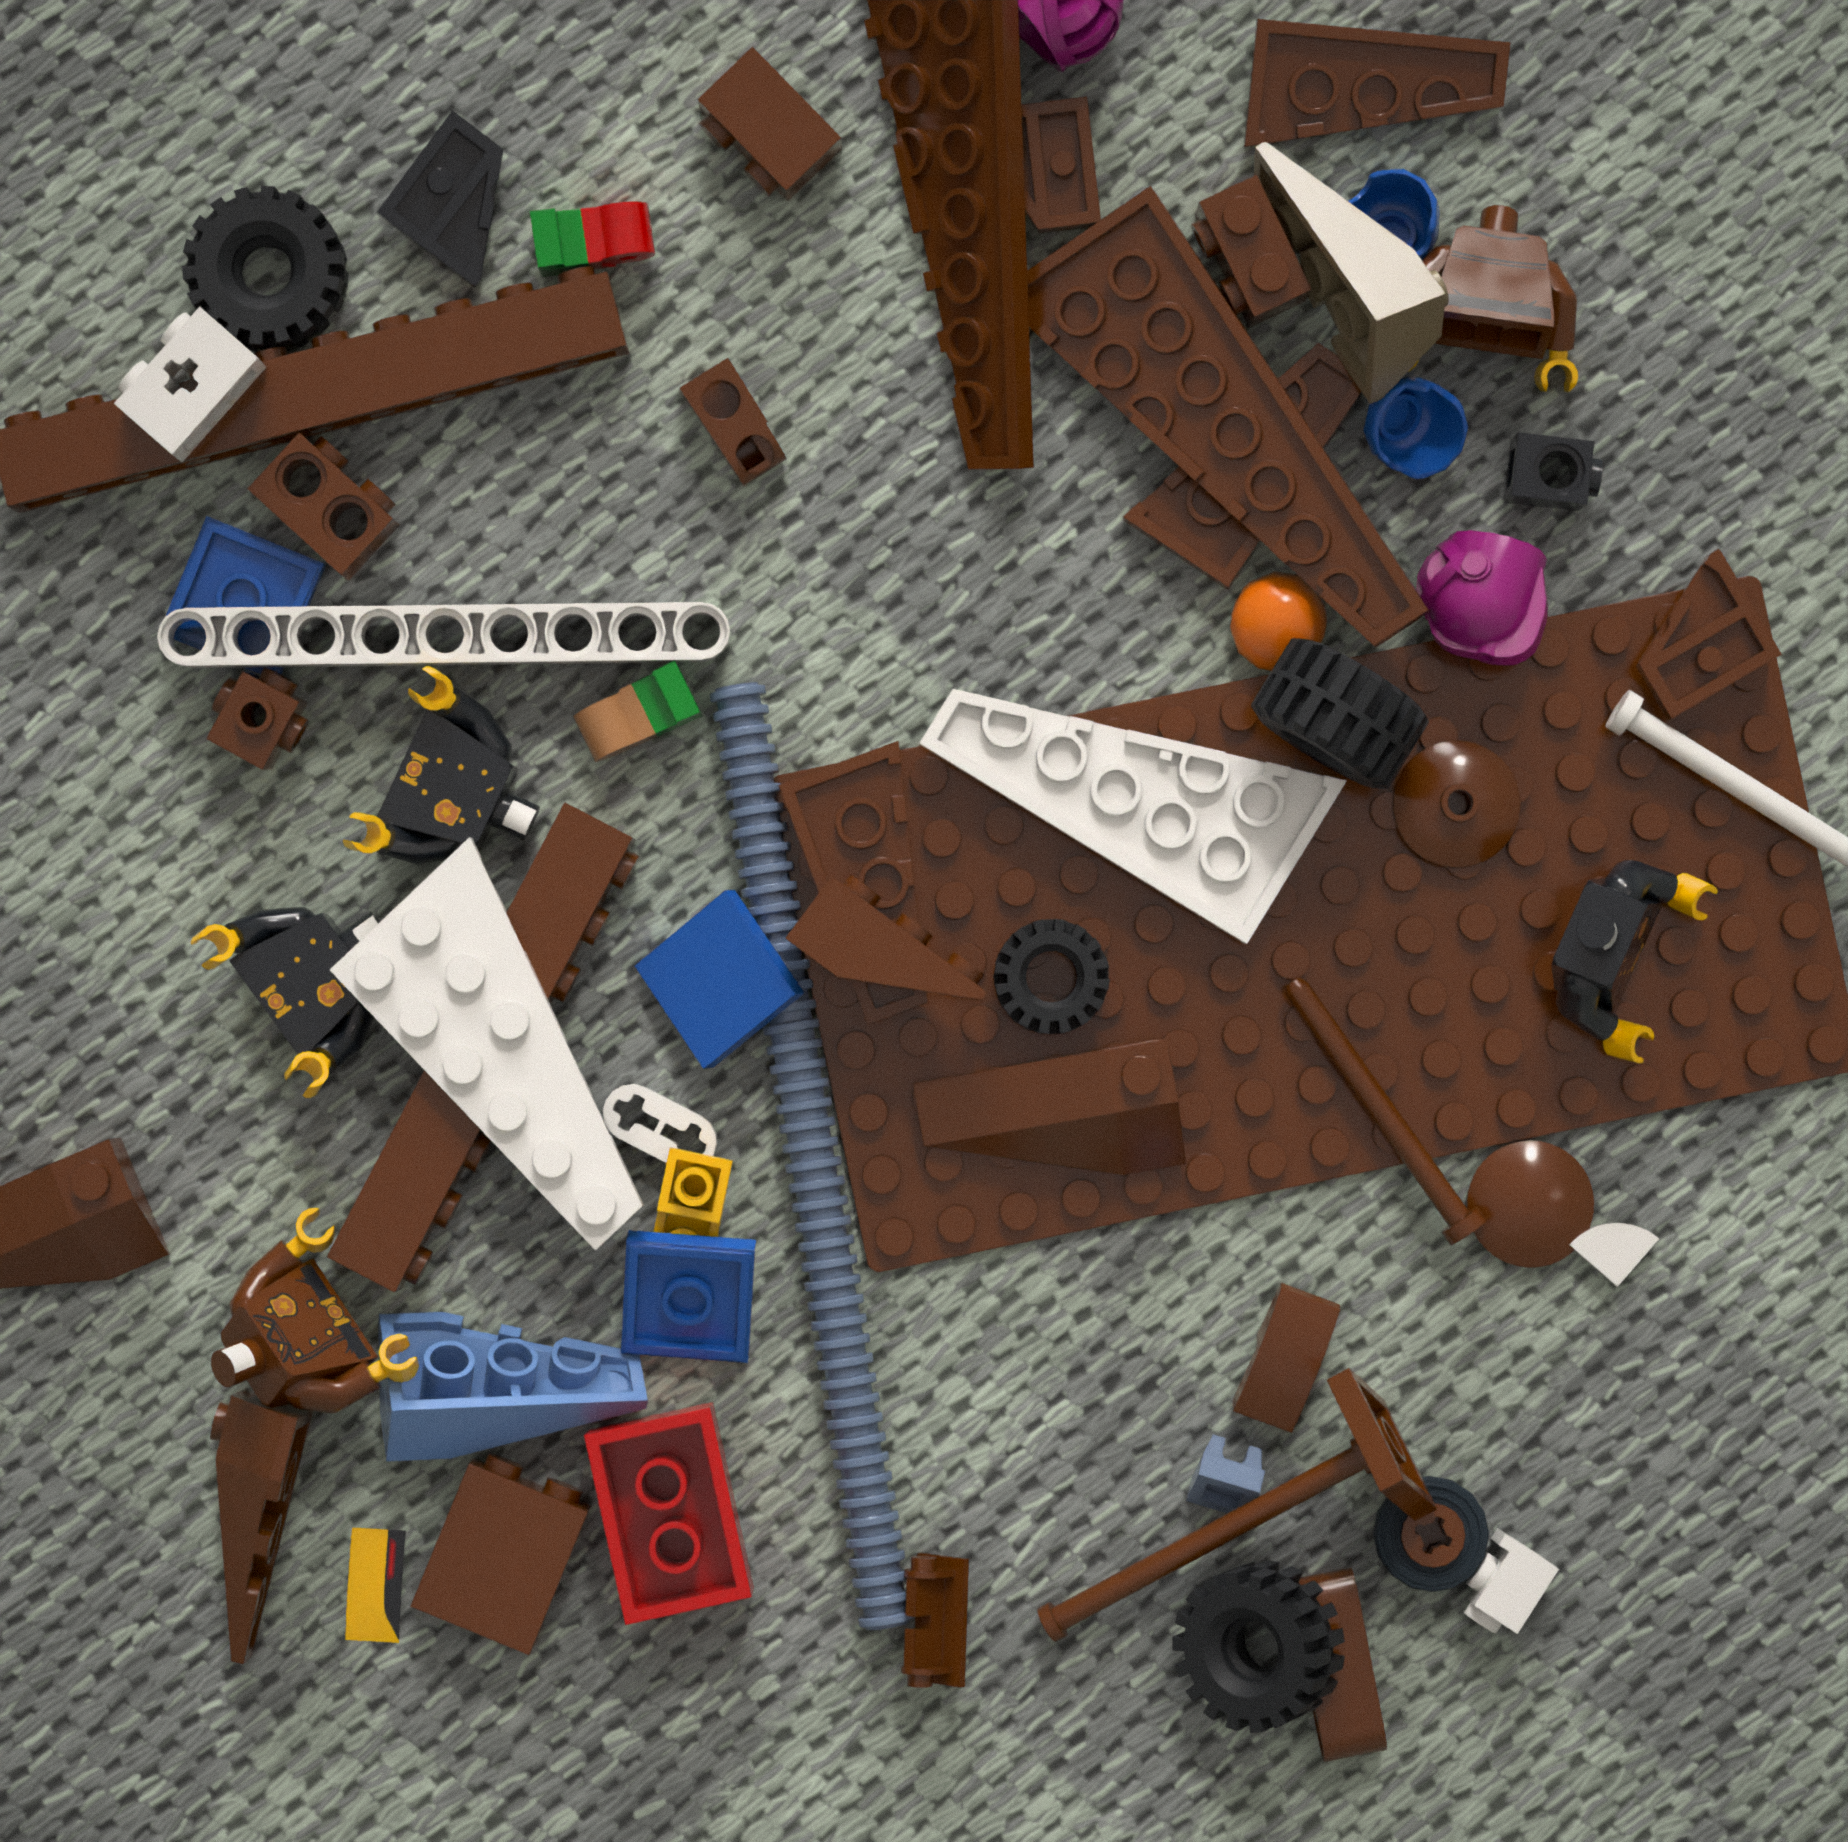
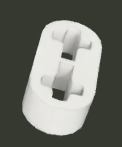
M637 1084L623 1085L612 1091L605 1101L603 1117L608 1130L617 1138L667 1163L670 1147L678 1149L679 1146L676 1141L661 1134L666 1124L680 1131H686L691 1123L698 1125L702 1129L699 1133V1139L707 1144L703 1154L715 1155L718 1141L717 1133L711 1122L702 1115L647 1087ZM635 1094L645 1099L642 1110L660 1121L655 1130L640 1123H635L630 1130H625L620 1126L622 1115L615 1110L616 1103L619 1100L630 1102Z

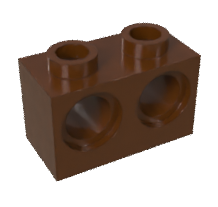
M298 433L247 489L340 575L349 581L399 527V524L388 514L396 504L368 478L360 487L350 480L341 471L349 461L325 438L320 436L312 445L302 434ZM306 465L317 467L321 474V482L318 489L307 497L292 495L289 482L293 472L299 467ZM350 508L364 510L368 518L365 532L354 540L339 538L336 532V522L340 514Z

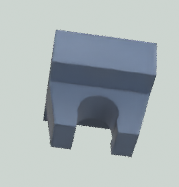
M1213 1434L1192 1476L1186 1501L1229 1513L1259 1496L1265 1470H1262V1449L1249 1446L1242 1463L1225 1459L1222 1454L1225 1438Z

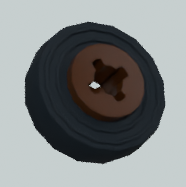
M1425 1476L1422 1478L1437 1510L1414 1521L1386 1497L1377 1511L1373 1536L1377 1555L1393 1577L1410 1588L1436 1592L1455 1588L1475 1573L1486 1555L1489 1530L1485 1512L1471 1492L1453 1480Z

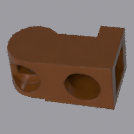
M729 358L721 361L678 389L743 486L787 460L780 445L766 424L768 421Z

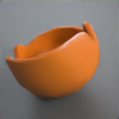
M1273 571L1250 581L1242 589L1232 610L1230 630L1238 653L1258 669L1272 671L1291 638L1322 642L1327 627V614L1320 595L1297 574Z

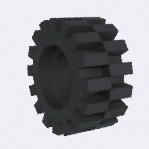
M1042 919L1021 927L1005 942L995 962L994 985L1001 1006L1016 1023L1037 1033L1061 1034L1084 1025L1099 1011L1109 989V965L1107 957H1105L1101 949L1102 946L1086 929L1066 920ZM1048 951L1059 952L1068 957L1073 963L1077 974L1073 991L1065 999L1057 1002H1046L1037 998L1030 991L1026 981V972L1030 962L1037 955Z

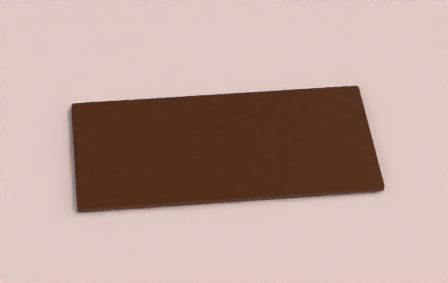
M1753 576L1737 578L1772 637L1760 581ZM1685 589L1547 617L1546 626L1537 650L1526 661L1515 665H1492L1476 659L1457 656L1444 651L1435 640L1350 657L1380 675L1412 698L1420 706L1429 721L1388 789L1366 787L1344 777L1301 752L1267 728L1253 711L1251 703L1269 674L1068 715V717L1072 716L1090 720L1094 723L1115 728L1137 731L1223 751L1227 754L1347 780L1247 944H1243L924 747L917 746L900 750L918 921L922 928L933 935L926 946L945 961L955 952L985 974L978 985L988 993L982 1001L927 992L928 1003L867 1025L851 980L837 978L804 953L805 959H808L810 962V968L807 971L809 979L813 980L811 991L813 999L816 1000L817 1007L815 1010L819 1019L820 1035L869 1267L876 1272H883L1404 1164L1286 996L1285 986L1298 977L1308 981L1431 1158L1848 1073V993L1817 848L1626 729L1622 735L1618 736L1605 727L1620 699L1628 690H1631L1644 698L1640 708L1809 813L1777 658L1673 719L1667 720L1636 668V664ZM1446 741L1476 743L1497 754L1513 773L1520 793L1521 807L1519 820L1508 843L1490 859L1463 868L1436 865L1417 855L1400 835L1393 814L1394 789L1402 770L1419 752L1432 745ZM834 764L781 774L774 777V783L782 784ZM1462 791L1452 792L1448 798L1449 809L1456 815H1464L1469 811L1471 806L1469 796ZM780 792L776 796L777 802H783L785 811L779 813L780 821L787 822L788 831L783 832V840L791 844V851L786 852L787 861H793L794 870L789 872L790 881L797 882L798 889L792 891L793 901H800L801 909L795 911L796 918L799 920L819 893L784 798ZM1623 860L1639 861L1674 873L1676 876L1688 873L1715 886L1718 890L1717 894L1709 891L1704 892L1697 901L1696 909L1708 915L1705 920H1696L1671 908L1668 903H1662L1660 912L1615 1012L1618 1019L1650 1027L1654 1032L1653 1041L1640 1037L1636 1040L1635 1053L1638 1057L1644 1059L1643 1063L1640 1064L1607 1055L1604 1050L1603 1041L1597 1040L1559 1012L1556 1005L1558 991L1554 989L1551 967L1553 957L1588 880L1605 879L1614 866ZM1042 919L1066 920L1086 929L1102 946L1101 949L1105 957H1107L1109 965V989L1099 1011L1084 1025L1061 1034L1037 1033L1016 1023L1001 1006L994 985L995 962L1005 942L1021 927ZM1054 951L1037 955L1030 962L1026 972V981L1030 991L1037 998L1046 1002H1057L1065 999L1073 991L1077 979L1076 969L1071 960L1065 955ZM1167 1038L1179 1102L1186 1164L1119 1175L925 1147L923 1144L913 1083Z

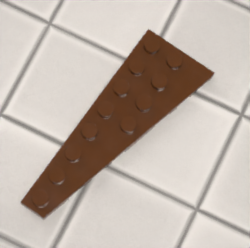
M867 0L871 18L864 20L868 39H876L883 66L885 77L878 79L882 100H888L893 109L897 127L895 132L897 144L893 145L913 234H922L930 271L923 273L927 292L935 291L944 330L937 332L941 353H946L952 363L956 381L954 385L956 397L952 398L968 469L1034 468L1018 0Z
M1151 186L1027 270L1029 327L1190 477L1223 505L1230 514L1263 542L1282 562L1315 590L1321 598L1373 646L1378 647L1430 612L1168 209Z

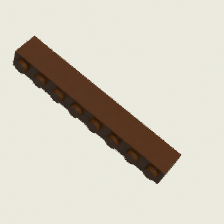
M565 802L507 911L510 922L550 1004L553 998L564 1003L581 971L580 968L572 964L583 941L594 946L610 916V912L601 907L612 885L623 890L640 858L639 855L631 852L636 841L633 837ZM425 1070L327 1255V1258L394 1293L401 1290L406 1281L415 1286L419 1282L433 1255V1251L424 1247L435 1224L446 1229L463 1197L462 1194L454 1191L465 1168L473 1172L478 1169L492 1142Z

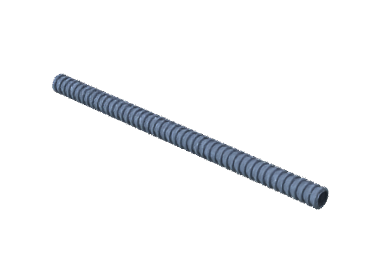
M758 682L741 683L717 688L715 692L709 695L711 703H717L718 711L713 713V720L721 724L722 730L716 733V739L718 742L724 743L725 749L719 752L720 761L727 762L728 770L723 771L722 776L724 781H730L731 790L726 791L725 795L726 800L733 801L734 809L728 813L729 819L736 820L737 829L732 831V838L740 842V849L735 850V857L743 861L744 868L738 870L739 878L745 879L747 888L741 890L742 898H749L750 908L747 909L804 991L802 996L769 1022V1026L763 1027L765 1036L771 1035L772 1045L767 1046L766 1050L767 1055H774L775 1065L769 1067L770 1074L777 1075L778 1085L773 1086V1093L775 1095L780 1094L781 1104L776 1106V1112L784 1116L785 1124L779 1125L780 1134H786L788 1144L782 1145L783 1153H790L791 1163L786 1164L785 1168L786 1173H793L794 1183L789 1184L788 1187L790 1193H796L797 1203L792 1204V1212L799 1213L800 1222L795 1224L796 1232H802L804 1242L798 1243L799 1252L806 1253L807 1261L801 1263V1268L803 1272H809L810 1281L805 1282L804 1286L805 1291H812L813 1301H809L807 1305L808 1310L815 1311L816 1320L811 1322V1330L818 1331L819 1340L814 1342V1349L822 1352V1360L817 1361L818 1370L825 1371L826 1379L820 1381L821 1390H828L829 1399L824 1400L823 1405L825 1410H831L832 1419L826 1422L827 1429L834 1430L835 1438L830 1440V1448L838 1452V1458L833 1460V1467L841 1471V1478L836 1480L837 1489H844L845 1497L839 1499L841 1509H847L848 1517L842 1519L843 1528L850 1529L851 1537L845 1540L846 1547L854 1551V1556L849 1558V1566L857 1570V1576L852 1578V1585L854 1588L860 1589V1596L855 1598L856 1607L863 1608L864 1614L858 1618L859 1627L866 1628V1630L888 1629L908 1624L910 1620L915 1618L905 1616L906 1588H904L903 1581L907 1577H904V1569H901L900 1561L905 1559V1552L903 1549L897 1548V1541L902 1539L901 1530L894 1529L893 1522L899 1519L898 1510H891L890 1502L894 1501L896 1496L895 1491L888 1490L887 1482L891 1481L893 1477L892 1471L885 1470L884 1462L889 1460V1452L883 1451L881 1448V1442L886 1441L885 1431L878 1430V1422L883 1421V1415L881 1411H875L874 1403L880 1401L879 1392H872L871 1383L877 1381L876 1373L869 1372L868 1363L873 1362L874 1359L873 1353L866 1352L865 1343L870 1342V1334L863 1333L862 1324L867 1322L866 1313L859 1312L858 1304L864 1302V1297L862 1293H856L855 1284L860 1283L861 1278L860 1274H853L852 1264L858 1262L857 1255L850 1254L849 1245L855 1241L854 1235L847 1234L846 1225L851 1224V1216L844 1215L842 1205L848 1204L847 1195L840 1194L839 1186L845 1184V1179L843 1175H837L836 1166L841 1165L842 1160L841 1156H834L833 1146L838 1145L839 1142L838 1137L831 1136L830 1126H834L836 1123L835 1117H828L827 1107L832 1106V1098L825 1097L823 1087L829 1086L828 1077L822 1078L820 1067H825L826 1061L825 1058L818 1057L817 1048L822 1047L823 1042L822 1038H815L814 1028H818L820 1024L819 1019H812L811 1009L816 1008L817 1005L816 1000L809 999L808 989L813 988V980L806 979L805 969L810 968V962L808 959L803 960L802 951L786 939V936L798 922L795 911L800 910L801 906L800 901H793L792 891L797 890L798 887L797 882L790 881L789 872L794 870L793 861H787L786 852L791 851V844L783 840V832L788 831L787 822L780 821L779 813L784 812L785 807L783 802H777L776 794L781 792L780 783H774L773 774L778 773L779 769L777 763H771L770 754L776 751L775 745L768 743L767 735L772 733V726L764 722V715L769 714V707L767 704L761 703L760 697L766 694L765 685H759Z

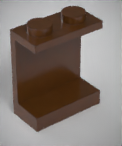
M489 1453L485 1462L474 1458L468 1464L410 1607L530 1655L544 1625L543 1621L581 1528L592 1506L580 1501L583 1494L582 1490L549 1477L544 1486L521 1477L524 1469L522 1465L502 1456Z

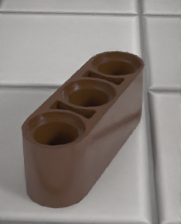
M1352 1568L1301 1577L1299 1584L1304 1585L1315 1580L1323 1589L1316 1597L1321 1606L1330 1602L1333 1603L1338 1615L1329 1618L1328 1621L1331 1630L1343 1628L1345 1639L1344 1643L1333 1647V1653L1345 1656L1343 1669L1329 1675L1337 1680L1338 1683L1332 1693L1321 1698L1324 1703L1313 1710L1323 1761L1327 1762L1387 1750L1386 1734Z

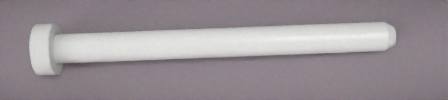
M1628 690L1623 695L1606 723L1605 727L1618 736L1622 735L1626 729L1848 867L1847 836L1640 708L1644 698Z

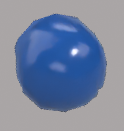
M1405 169L1381 170L1370 174L1363 189L1354 198L1348 200L1352 205L1412 247L1421 260L1431 252L1438 240L1440 210L1437 199L1424 179Z
M1407 376L1405 379H1400L1381 400L1369 404L1363 432L1372 455L1377 456L1378 460L1385 466L1401 472L1412 479H1424L1445 471L1459 456L1464 447L1468 424L1463 406L1454 395L1434 382L1420 377Z

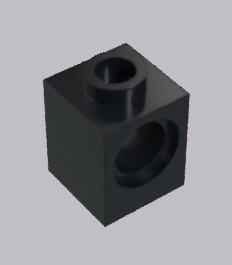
M1518 432L1511 439L1504 503L1580 511L1588 504V496L1597 497L1600 490L1603 461L1602 459L1593 458L1595 441ZM1555 457L1567 464L1571 477L1566 488H1551L1543 482L1539 472L1542 459Z

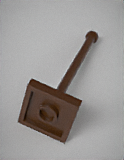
M1350 1368L1327 1379L1354 1438L1350 1439L1352 1447L1056 1606L1048 1602L1037 1609L1038 1616L1049 1637L1054 1642L1067 1637V1629L1362 1470H1365L1369 1475L1372 1474L1380 1492L1414 1521L1436 1511L1437 1507L1385 1400Z

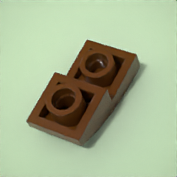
M1280 1283L1256 1335L1257 1348L1233 1398L1234 1412L1290 1433L1293 1432L1325 1356L1339 1316L1340 1304Z

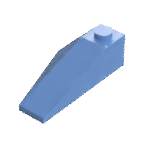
M446 1312L379 1314V1349L383 1341L389 1336L403 1334L408 1337L410 1346L403 1352L393 1355L389 1361L393 1364H402L412 1357H417L419 1362L416 1375L409 1381L402 1383L394 1382L388 1377L380 1381V1417L386 1461L451 1459L647 1408L648 1399L640 1355L622 1354L621 1348L567 1337L558 1340L553 1347L520 1339L522 1328L501 1324L498 1335L462 1328L464 1316Z

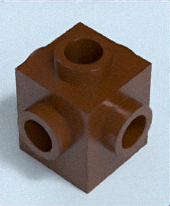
M264 667L260 676L253 672L242 671L238 681L229 677L217 694L212 705V711L218 713L219 716L206 739L262 770L272 769L282 750L284 749L292 753L301 740L309 723L307 718L301 716L308 702L293 695L298 687L297 683L272 669ZM260 704L266 710V720L261 726L256 723L254 718L255 709Z

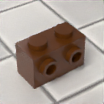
M1257 175L1198 203L1195 212L1197 222L1191 224L1195 239L1206 259L1215 256L1225 279L1218 282L1220 290L1235 314H1243L1249 328L1307 300L1312 290Z

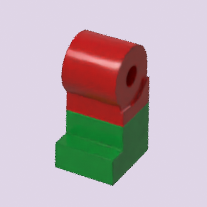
M617 202L597 207L556 211L555 208L530 211L537 265L542 277L556 276L581 267L591 266L594 267V270L616 267V264L649 259L656 254L649 206L646 202Z

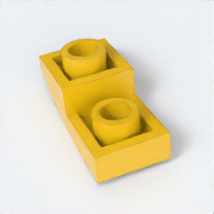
M670 1147L653 1232L718 1237L733 1160Z

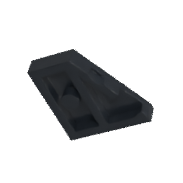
M452 110L376 214L475 288L482 277L483 262L504 149Z

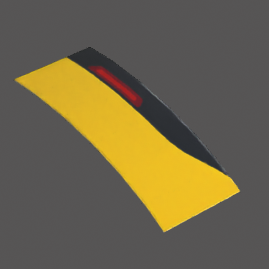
M352 1527L345 1640L399 1643L406 1530Z

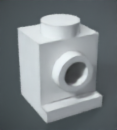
M1497 1528L1491 1539L1501 1547L1495 1556L1486 1552L1475 1573L1468 1578L1466 1584L1473 1588L1467 1598L1470 1603L1464 1614L1494 1634L1498 1632L1502 1624L1518 1634L1559 1569L1550 1561Z

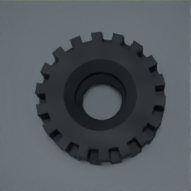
M261 185V192L251 193L247 187L234 190L235 198L225 202L220 197L210 204L214 211L206 219L199 215L192 225L197 231L193 241L186 239L183 253L188 257L187 266H182L183 280L189 286L190 292L187 293L189 299L196 309L201 307L250 351L257 352L258 348L269 349L292 344L299 348L310 342L307 337L318 330L322 334L331 325L328 318L332 312L336 311L339 313L344 300L341 297L343 287H348L349 276L345 269L347 257L344 247L338 239V234L323 213L313 203L310 205L305 202L301 195L290 190L287 191V194L280 193L275 186ZM263 247H273L281 250L287 255L291 264V276L287 285L281 291L272 295L254 293L246 286L243 279L242 271L245 260L253 251Z
M1266 1560L1255 1565L1254 1561L1202 1582L1204 1586L1193 1590L1185 1599L1191 1606L1180 1610L1175 1620V1624L1184 1627L1185 1631L1172 1637V1650L1184 1651L1185 1660L1176 1663L1175 1667L1179 1678L1190 1674L1194 1685L1185 1691L1193 1702L1203 1697L1209 1702L1203 1713L1213 1721L1228 1715L1226 1728L1239 1731L1250 1726V1733L1264 1732L1272 1727L1276 1729L1315 1710L1324 1703L1321 1698L1333 1692L1338 1681L1329 1675L1343 1669L1345 1658L1344 1655L1333 1653V1647L1345 1642L1343 1628L1331 1630L1328 1619L1338 1615L1332 1602L1321 1606L1317 1601L1316 1597L1323 1589L1315 1580L1304 1585L1299 1584L1303 1571L1293 1566L1279 1571V1562ZM1251 1621L1263 1623L1275 1637L1278 1646V1662L1272 1669H1265L1259 1666L1247 1650L1245 1628Z

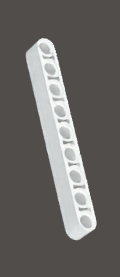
M703 602L217 607L174 610L165 616L160 624L157 639L159 648L166 658L175 664L190 668L670 663L673 661L705 662L715 659L722 654L728 645L730 628L728 619L722 610L712 604ZM637 615L648 618L656 627L654 642L651 646L641 651L628 649L622 644L619 637L620 627L623 622L629 617ZM706 615L714 619L718 624L720 636L716 644L706 650L693 649L684 640V625L693 616ZM572 616L582 617L589 622L592 628V638L589 644L584 649L575 652L566 651L561 648L556 639V630L560 622ZM447 617L456 619L463 627V642L453 652L440 653L435 651L429 641L430 628L439 619ZM515 617L526 624L528 629L527 641L518 651L503 652L493 642V629L497 622L503 618ZM324 619L329 621L334 628V644L323 654H310L302 645V631L312 620ZM377 619H391L398 626L400 633L399 642L388 653H373L366 645L365 634L367 628ZM261 620L266 623L270 630V644L260 654L247 655L239 647L237 640L238 632L248 621ZM186 621H198L205 629V645L197 654L183 656L174 645L175 631L178 626Z

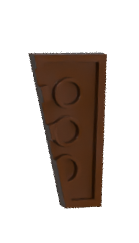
M1257 19L1244 147L1256 146L1264 142L1275 143L1504 107L1511 42Z

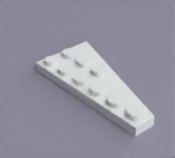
M952 689L919 743L920 746L1243 944L1249 942L1347 781L1300 771L1275 763L1227 754L1223 751L1137 731L1098 724L1077 717H1068L1029 708L1025 705Z
M469 837L340 959L330 971L577 1232L597 1250L644 1204L594 1102L588 1084L580 1072L532 964L517 937L497 890H495L481 860V855L474 840Z

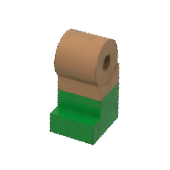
M673 661L652 671V674L619 689V693L586 707L576 713L573 718L594 761L600 762L698 719L703 715L679 666Z

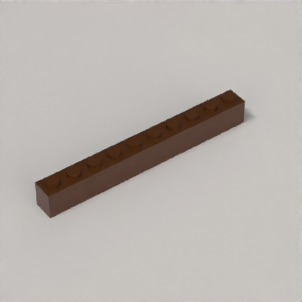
M591 266L576 268L559 274L557 276L558 284L534 290L532 283H519L496 291L497 300L472 306L471 299L453 300L436 306L434 308L436 316L411 322L409 315H397L373 323L374 332L350 338L348 331H335L313 338L311 340L313 348L288 354L287 347H274L253 353L265 364V370L183 462L174 457L114 404L117 399L104 402L102 395H90L67 402L65 404L67 412L45 418H42L41 411H29L12 415L3 420L5 428L0 429V479L7 506L18 513L290 443L298 433L302 434L305 438L628 355L630 352L611 280L607 271L595 274L594 267ZM188 373L190 380L178 384L179 389L184 388L191 393L199 383L192 376L193 373Z

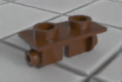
M917 1553V1556L911 1557V1568L904 1569V1577H907L905 1616L915 1617V1628L905 1629L904 1665L901 1666V1673L907 1674V1686L928 1688L933 1687V1683L960 1688L965 1687L968 1558Z

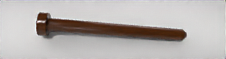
M1298 977L1286 985V996L1447 1223L1448 1226L1441 1233L1448 1243L1453 1245L1482 1226L1487 1221L1478 1207L1471 1210L1467 1209L1308 981Z

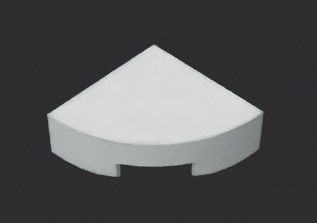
M1605 1223L1589 1228L1579 1235L1570 1246L1614 1286L1618 1287L1659 1238L1635 1225Z

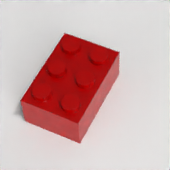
M714 1402L589 1429L585 1433L584 1439L625 1625L751 1598L754 1584Z

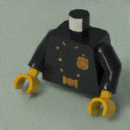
M430 666L424 667L422 670L435 678L436 685L434 691L427 696H421L409 688L408 695L427 710L377 817L361 812H354L349 816V818L361 820L366 824L367 835L365 839L360 843L343 839L344 846L350 850L362 853L377 851L381 855L418 865L445 861L469 837L473 838L476 847L481 849L492 826L524 841L534 825L540 806L508 792L518 771L517 767L509 763L512 756L510 741L489 709L460 689L453 687L450 679Z
M1623 860L1614 866L1605 879H1592L1586 883L1553 957L1551 967L1554 989L1558 991L1556 1005L1559 1012L1597 1040L1603 1041L1604 1050L1607 1055L1640 1064L1643 1063L1644 1059L1638 1057L1635 1053L1637 1038L1654 1040V1032L1650 1027L1618 1019L1615 1012L1660 912L1662 903H1668L1671 908L1696 920H1705L1708 915L1696 909L1697 901L1706 891L1717 894L1718 890L1715 886L1688 873L1676 876L1674 873L1635 860Z
M305 907L263 909L230 922L225 926L209 925L191 940V945L203 939L210 940L216 945L218 955L202 964V967L207 970L215 969L230 958L233 953L237 954L229 962L298 1054L284 1073V1078L286 1080L289 1079L293 1072L298 1070L306 1071L313 1077L314 1082L309 1085L302 1095L305 1098L315 1096L328 1078V1074L334 1073L363 1047L373 1022L374 1016L330 971L340 959L380 923L371 911L341 932L328 914L320 913L315 915Z

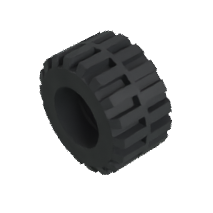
M1291 638L1251 703V707L1259 720L1283 740L1344 777L1366 787L1388 789L1429 723L1420 706L1392 683L1348 656L1324 644L1308 639Z

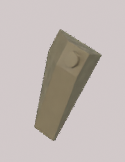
M1264 142L1256 145L1254 175L1258 176L1294 253L1299 252L1301 268L1312 289L1308 298L1313 308L1326 305L1340 333L1333 336L1330 341L1334 350L1370 404L1377 402L1400 381L1442 336L1444 307L1449 303L1446 285L1437 271L1428 270L1412 247L1269 143Z

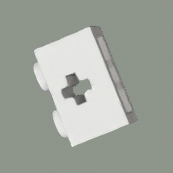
M201 307L192 316L186 312L181 314L169 325L160 340L165 346L149 364L145 361H140L124 376L118 386V390L122 395L114 403L181 462L187 458L266 368L265 364ZM181 369L189 374L193 373L192 376L199 383L191 393L184 388L179 389V384L174 379L176 373Z

